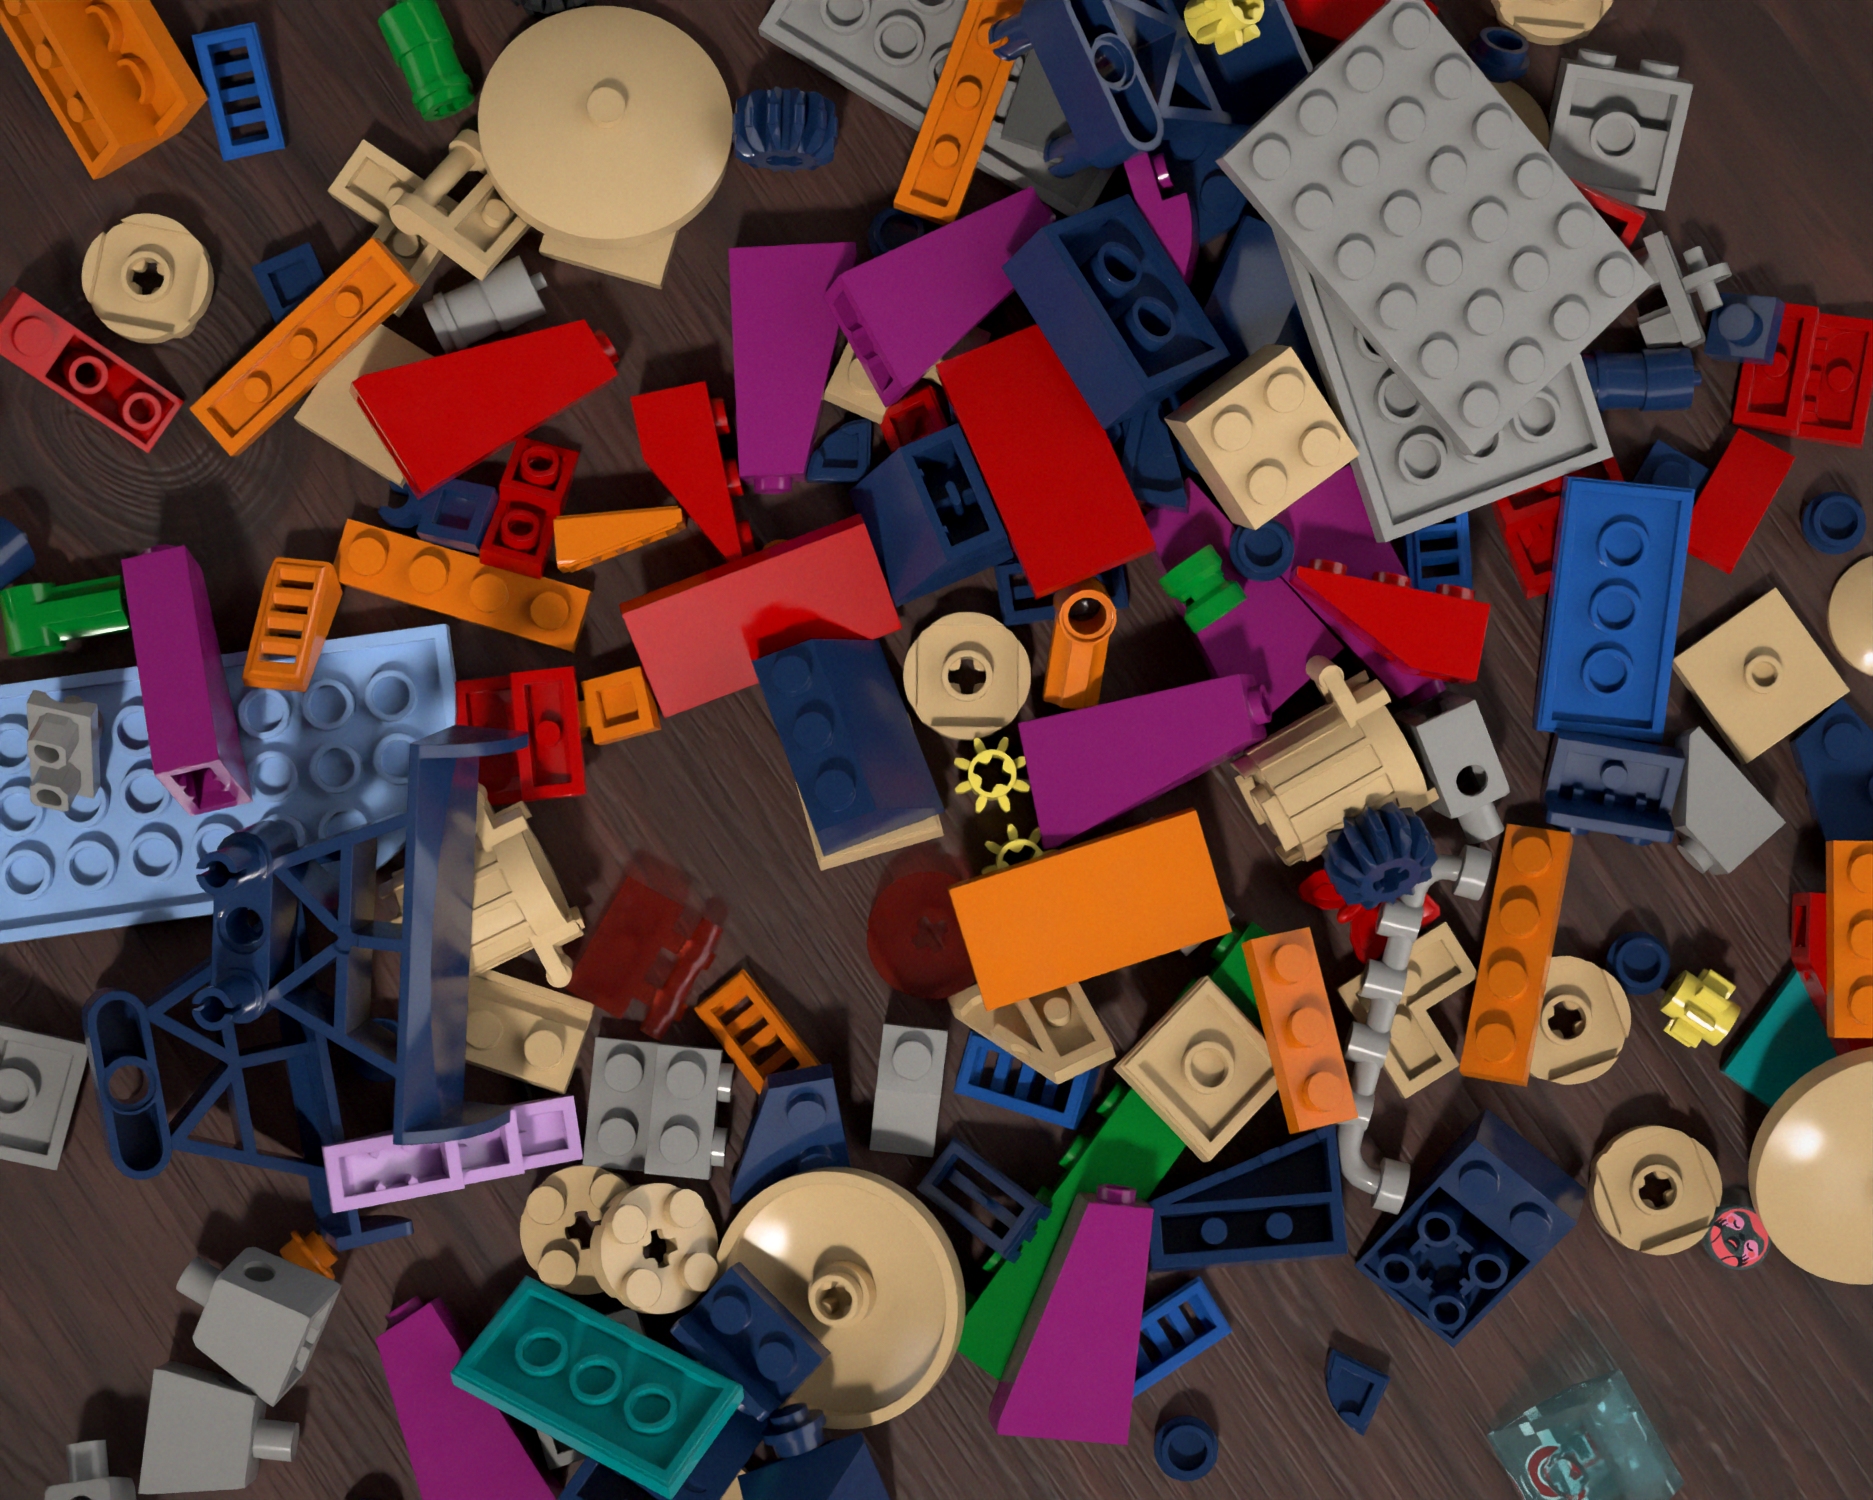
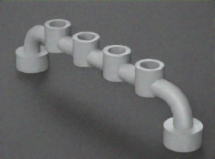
M1466 844L1459 856L1437 854L1438 860L1431 867L1432 878L1427 882L1416 884L1414 886V895L1404 894L1398 897L1393 906H1390L1386 901L1381 903L1375 933L1387 936V943L1382 962L1373 959L1367 960L1359 987V996L1372 999L1365 1024L1355 1021L1351 1022L1343 1048V1059L1355 1062L1350 1086L1359 1118L1337 1123L1339 1127L1336 1139L1340 1172L1353 1186L1371 1194V1208L1393 1214H1398L1403 1205L1410 1178V1164L1383 1157L1378 1169L1363 1160L1361 1143L1364 1131H1366L1372 1115L1375 1100L1374 1093L1380 1069L1383 1067L1388 1053L1391 1027L1396 1008L1405 988L1407 966L1413 943L1418 936L1421 926L1426 893L1429 887L1439 880H1451L1452 894L1476 901L1480 899L1484 891L1490 871L1492 852Z

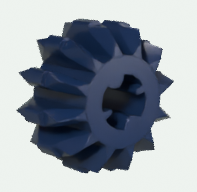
M775 86L773 90L767 91L756 89L750 92V95H744L736 100L735 114L732 115V142L735 146V157L748 163L754 169L767 168L771 169L772 172L782 170L792 173L802 169L813 171L819 166H824L833 161L834 149L837 146L838 118L836 117L835 103L823 97L817 91L804 92L800 91L798 87L781 89Z
M1393 801L1385 803L1378 810H1373L1367 805L1362 814L1356 817H1343L1344 828L1329 832L1326 835L1328 845L1321 854L1325 862L1323 864L1330 882L1333 883L1337 893L1343 897L1347 905L1361 903L1366 910L1373 909L1380 902L1385 901L1390 906H1393L1396 898L1404 894L1414 895V886L1416 884L1427 882L1432 878L1431 867L1438 860L1434 850L1435 843L1422 819L1415 814L1412 807L1399 809Z

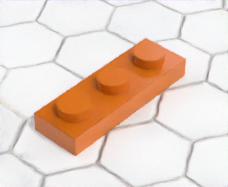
M1826 841L1827 1037L1873 1038V841Z
M1310 927L1254 938L1242 943L1289 1134L1359 1118Z

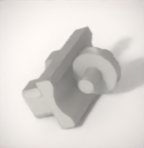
M1659 231L1644 237L1643 240L1646 247L1638 249L1631 254L1654 281L1647 289L1661 284L1668 303L1666 307L1637 318L1647 348L1672 347L1681 343L1688 348H1693L1705 343L1707 337L1690 293L1698 292L1705 312L1723 306L1716 283L1732 275L1728 263L1724 262L1709 267L1701 246H1698L1683 253L1690 271V275L1683 277L1668 236H1664L1663 232Z
M33 690L26 703L29 737L27 740V750L31 770L30 800L37 806L63 812L69 811L76 795L94 799L101 785L99 738L103 733V717L100 710H98L97 704L84 702L79 696H68L63 702L52 699L45 692Z

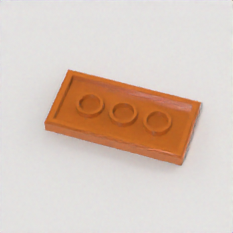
M1193 807L947 886L986 1011L1232 932L1197 811Z

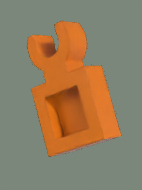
M638 666L581 682L584 700L579 701L582 740L588 730L592 731L594 744L606 745L662 730L653 690L644 667Z

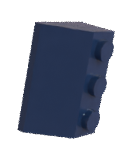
M1129 194L1041 227L1001 267L1103 430L1149 410L1231 356Z
M810 639L751 661L824 857L945 812L879 640Z

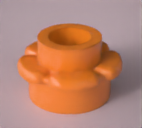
M293 1230L291 1232L293 1239L279 1250L282 1257L289 1262L334 1280L335 1276L330 1266L339 1259L327 1242L315 1230L306 1237L298 1230Z

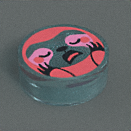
M1727 1204L1715 1209L1714 1217L1708 1224L1710 1228L1702 1238L1708 1255L1718 1264L1734 1270L1750 1269L1762 1262L1770 1250L1772 1241L1757 1217L1755 1209L1741 1204Z

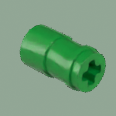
M396 0L395 6L380 16L378 24L397 67L402 69L413 94L411 100L415 109L420 111L424 121L441 120L466 109L475 100L472 92L473 84L469 75L465 74L453 48V38L436 0Z

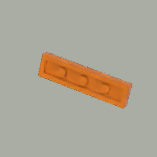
M1025 0L968 1L894 199V208L942 226L957 221L1017 60L1005 61L996 56L993 50L1007 44L1009 39L1006 36L989 44L988 32L991 25L996 21L1006 19L1021 11Z
M371 238L189 409L230 456H239L421 286L379 238Z
M347 519L333 563L340 584L574 654L593 595L589 590L543 576L539 580L479 563V557L351 519Z
M1507 824L1459 1071L1463 1076L1527 1087L1574 841L1570 832Z

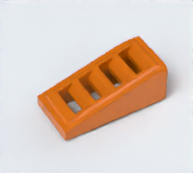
M679 506L556 516L557 519H553L557 567L563 574L573 573L679 533L687 528L686 515Z
M284 557L274 558L264 585L242 675L244 686L296 692L307 691L343 594L332 564L325 561ZM288 610L307 611V614L287 612ZM278 635H298L301 636V639L278 637ZM271 655L296 657L295 664L269 661Z
M745 969L738 972L694 1008L759 1096L767 1074L780 1072L795 1059L800 1063L796 1069L822 1065ZM748 996L754 1004L726 1026L720 1018ZM764 1017L769 1024L742 1046L737 1038ZM780 1038L785 1046L758 1066L753 1059Z

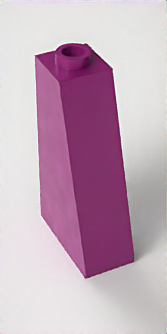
M1033 186L841 273L823 296L885 408L903 397L1015 290L1001 267L1041 227L1057 221L1052 209L1046 203L1040 201Z
M856 242L728 248L739 477L742 485H754V493L756 494L792 492V483L806 482L808 466L813 454L824 409V393L832 376L842 335V329L823 296L841 273L858 266Z
M1350 465L1336 471L1272 518L1287 528L1294 542L1292 563L1280 577L1343 645L1344 648L1341 650L1343 655L1360 672L1366 671L1369 682L1377 679L1382 684L1391 699L1390 703L1407 696L1413 707L1446 690L1442 681L1402 674L1289 583L1291 572L1297 566L1308 568L1309 559H1323L1345 564L1348 566L1346 575L1372 580V574L1375 571L1407 576L1390 541L1376 542ZM1234 524V527H1235L1236 529L1240 526V525Z
M1188 477L1184 480L1190 502L1188 513L1141 506L1147 513L1144 518L1156 543V549L1150 555L1161 577H1163L1210 544L1213 546L1222 559L1221 571L1224 574V579L1237 581L1248 598L1197 634L1193 633L1184 620L1187 607L1184 603L1181 604L1178 599L1172 598L1211 680L1235 674H1254L1256 685L1263 684L1267 690L1273 713L1310 679L1306 672V664L1310 658L1322 655L1331 660L1344 647L1281 577L1269 582H1254L1244 578L1235 570L1229 556V544L1236 528Z
M156 545L145 549L139 556L122 559L121 563L154 775L190 816L253 802L202 569L185 545L178 547L173 545Z
M1235 674L1018 723L1043 849L1074 845L1266 739L1267 733L1264 723L1271 722L1272 711L1265 686L1263 684L1256 685L1254 674Z
M1098 1184L1096 1194L1077 1193L989 1406L988 1420L997 1435L1128 1445L1154 1208L1145 1200L1136 1197L1137 1189L1117 1184Z
M418 1295L384 1316L391 1328L376 1337L375 1340L422 1500H558L559 1495L564 1489L552 1470L548 1469L544 1457L520 1420L453 1385L450 1372L471 1344L442 1298L438 1296L426 1305H423Z

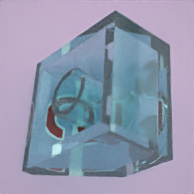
M1620 1369L1571 1385L1497 1427L1487 1435L1523 1500H1669L1685 1484Z

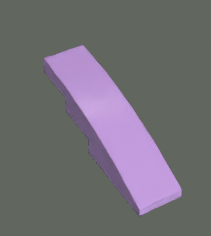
M568 1093L505 1105L511 1107L510 1122L492 1132L472 1138L442 1143L402 1146L393 1144V1129L324 1145L322 1146L331 1211L337 1213L464 1189L466 1184L524 1174V1170L583 1159L574 1095Z

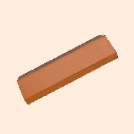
M0 0V24L93 180L105 177L180 133L208 100L207 95L150 0Z

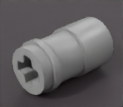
M518 255L495 266L483 281L476 278L444 294L439 292L433 295V299L423 303V308L446 354L469 349L470 345L502 330L505 333L546 314L537 291L548 285L541 272L529 276Z

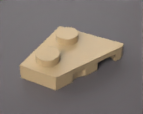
M1079 982L990 1011H986L977 984L947 998L955 1018L1057 1085L1116 1057L1113 1044Z

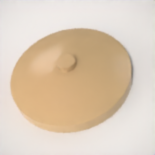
M589 6L563 11L537 22L519 34L504 49L490 69L483 86L478 110V133L481 155L492 184L501 198L522 220L538 231L568 244L594 249H622L648 244L668 236L690 222L709 203L719 188L729 163L732 146L733 113L730 97L719 70L702 47L688 34L675 25L643 11L617 6Z
M1873 1046L1844 1053L1830 1059L1809 1071L1790 1086L1775 1102L1764 1118L1755 1137L1749 1159L1748 1182L1751 1201L1757 1217L1772 1242L1782 1254L1803 1270L1824 1279L1846 1284H1873Z
M822 1167L796 1173L771 1185L751 1199L737 1214L722 1239L716 1256L718 1276L713 1286L731 1266L741 1262L831 1352L783 1407L805 1402L809 1410L821 1409L826 1418V1424L823 1428L857 1429L877 1425L905 1412L922 1399L939 1382L951 1364L961 1340L966 1310L965 1287L959 1260L950 1239L935 1216L920 1200L895 1182L865 1170L849 1167Z

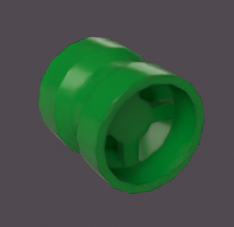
M1211 544L1190 556L1158 580L1168 597L1178 599L1181 604L1184 603L1187 607L1184 620L1194 634L1205 629L1248 598L1237 581L1224 579V574L1221 571L1222 559Z

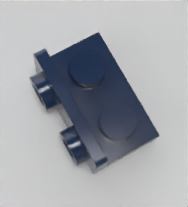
M741 1262L731 1266L694 1309L678 1319L670 1328V1332L680 1342V1349L685 1357L743 1386L744 1399L737 1409L747 1415H753L761 1422L782 1408L831 1354Z

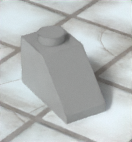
M1698 726L1684 730L1675 738V748L1682 749L1686 758L1671 818L1675 833L1682 840L1677 844V848L1682 856L1699 872L1705 873L1709 869L1713 875L1729 874L1786 822Z
M884 1022L869 1150L933 1157L948 1037L947 1029Z

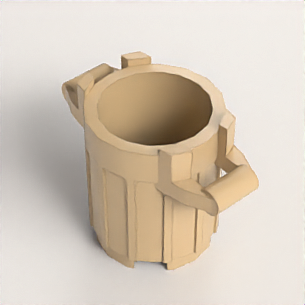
M1322 655L1313 656L1308 660L1306 672L1315 681L1325 705L1242 751L1243 756L1230 762L1232 768L1240 774L1235 777V781L1258 825L1266 823L1270 831L1277 835L1281 845L1274 850L1288 866L1300 860L1308 862L1320 855L1328 845L1326 835L1329 832L1344 828L1343 817H1356L1363 813L1367 805L1373 810H1378L1385 803L1393 801L1399 809L1412 807L1414 812H1417L1439 799L1435 787L1427 791V786L1416 758L1385 704L1391 702V699L1382 684L1377 679L1368 683L1369 677L1365 670L1344 681V673L1341 668Z
M478 783L469 979L534 948L546 969V978L549 984L557 988L565 987L569 984L572 977L573 962L565 954L562 945L584 935L582 931L585 928L583 917L577 905L569 908L555 873L526 819L532 817L527 805L520 801L495 813L487 799V790ZM405 867L393 872V879L379 885V896L382 900L396 894L399 902L397 905L400 913L397 914V918L388 922L402 924Z

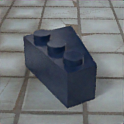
M1335 1124L1322 1127L1313 1133L1280 1147L1273 1148L1259 1154V1156L1147 1202L1154 1208L1147 1266L1148 1273L1336 1259L1348 1254Z

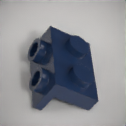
M1556 728L1539 796L1545 821L1553 824L1556 829L1570 832L1572 835H1586L1590 831L1615 834L1622 841L1634 845H1650L1653 841L1672 843L1675 828L1671 819V813L1686 759L1683 750Z

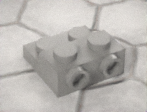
M1580 48L1576 60L1561 58L1548 117L1551 125L1547 152L1568 177L1629 205L1665 211L1694 84L1685 78L1677 77L1678 65L1662 61L1641 59L1638 71L1614 67L1617 55L1597 50Z
M0 1021V1159L57 1171L88 1057L86 1042L29 1030L18 1024Z
M595 1037L582 1166L643 1171L644 1174L709 1180L712 1177L713 1166L724 1167L727 1150L728 1128L717 1127L719 1101L731 1102L734 1064L723 1063L725 1049Z

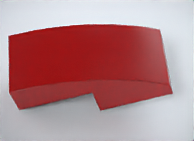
M1739 428L1693 507L1687 553L1730 575L1796 457Z
M526 437L516 441L500 482L499 501L480 547L479 563L541 580L555 541L553 519H557L556 516H563L577 469L579 452Z

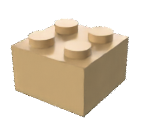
M1264 345L1164 418L1231 522L1253 530L1260 528L1360 455L1291 346Z

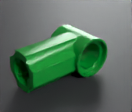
M121 575L90 581L85 580L57 587L55 583H35L15 586L0 591V607L8 654L11 657L34 656L56 652L67 648V642L132 631L124 577Z

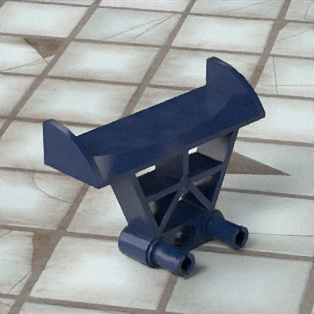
M1025 0L1021 11L1006 19L998 20L991 25L988 32L989 44H992L1006 36L1008 37L1009 42L993 50L996 56L1005 61L1015 60L1022 54L1034 49L1072 131L1062 137L1051 139L1046 143L1043 150L1044 162H1048L1061 155L1064 157L1063 162L1048 168V170L1055 177L1065 179L1090 166L1101 169L1113 168L1154 150L1161 144L1162 140L1227 145L1229 148L1314 69L1284 1L1263 0V16L1259 22L1255 23L1261 33L1260 36L1223 55H1218L1215 42L1212 44H1198L1189 33L1185 23L1184 11L1190 0ZM1130 46L1137 48L1136 55H1134Z
M453 725L410 743L406 810L298 847L297 840L291 830L282 823L273 820L259 821L225 837L218 846L217 851L204 855L197 863L196 869H206L209 867V870L196 875V879L206 893L214 895L211 986L197 992L192 1000V1004L205 1002L204 1005L192 1010L195 1021L204 1029L217 1031L228 1026L231 1022L238 1024L250 1023L272 1009L277 1008L395 1077L394 1145L433 1144L467 1139L492 1132L509 1123L511 1118V1107L463 1101L479 756L508 753L529 746V732ZM406 827L402 924L375 921L377 836ZM341 849L340 881L338 883L315 858ZM298 897L339 939L294 971ZM248 908L253 909L259 914L263 922L262 934H258L250 927L247 921ZM373 949L401 952L397 1035L370 1019ZM336 961L335 998L308 983V981Z
M341 849L315 858V860L319 864L340 861ZM298 897L294 971L312 959L302 902ZM261 918L260 922L251 927L258 934L263 933ZM212 955L144 1002H141L131 992L119 987L102 988L95 991L86 1000L82 1009V1026L105 1150L110 1161L124 1176L135 1180H146L159 1175L167 1167L173 1149L306 1176L317 1232L321 1238L337 1251L414 1234L412 1219L403 1216H359L357 1209L337 1213L331 1211L322 1146L345 1141L325 1036L276 1008L282 1041L238 1050L233 1022L223 1029L215 1031L216 1043L163 1014L204 984L207 987L211 986ZM314 977L310 981H308V983L317 988L316 979ZM149 1021L221 1060L169 1124ZM286 1060L303 1158L256 1148L242 1068ZM125 1065L139 1067L144 1076L140 1092L129 1099L112 1097L109 1090V1081L112 1074L118 1068ZM224 1090H226L235 1144L190 1135L192 1130Z

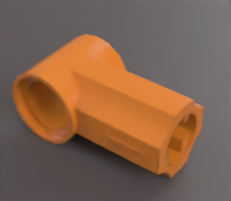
M1092 576L1056 591L1053 597L1055 617L1042 698L1045 702L1056 704L1061 708L1079 710L1097 706L1099 702L1109 635L1113 632L1117 619L1116 609L1105 585L1099 579ZM1082 598L1098 600L1101 606L1099 612L1092 619L1079 622L1068 616L1071 606L1076 601Z

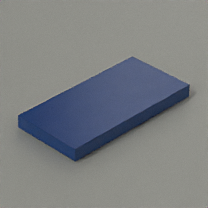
M1563 476L1532 728L1536 731L1555 732L1557 728L1612 738L1662 743L1695 489Z

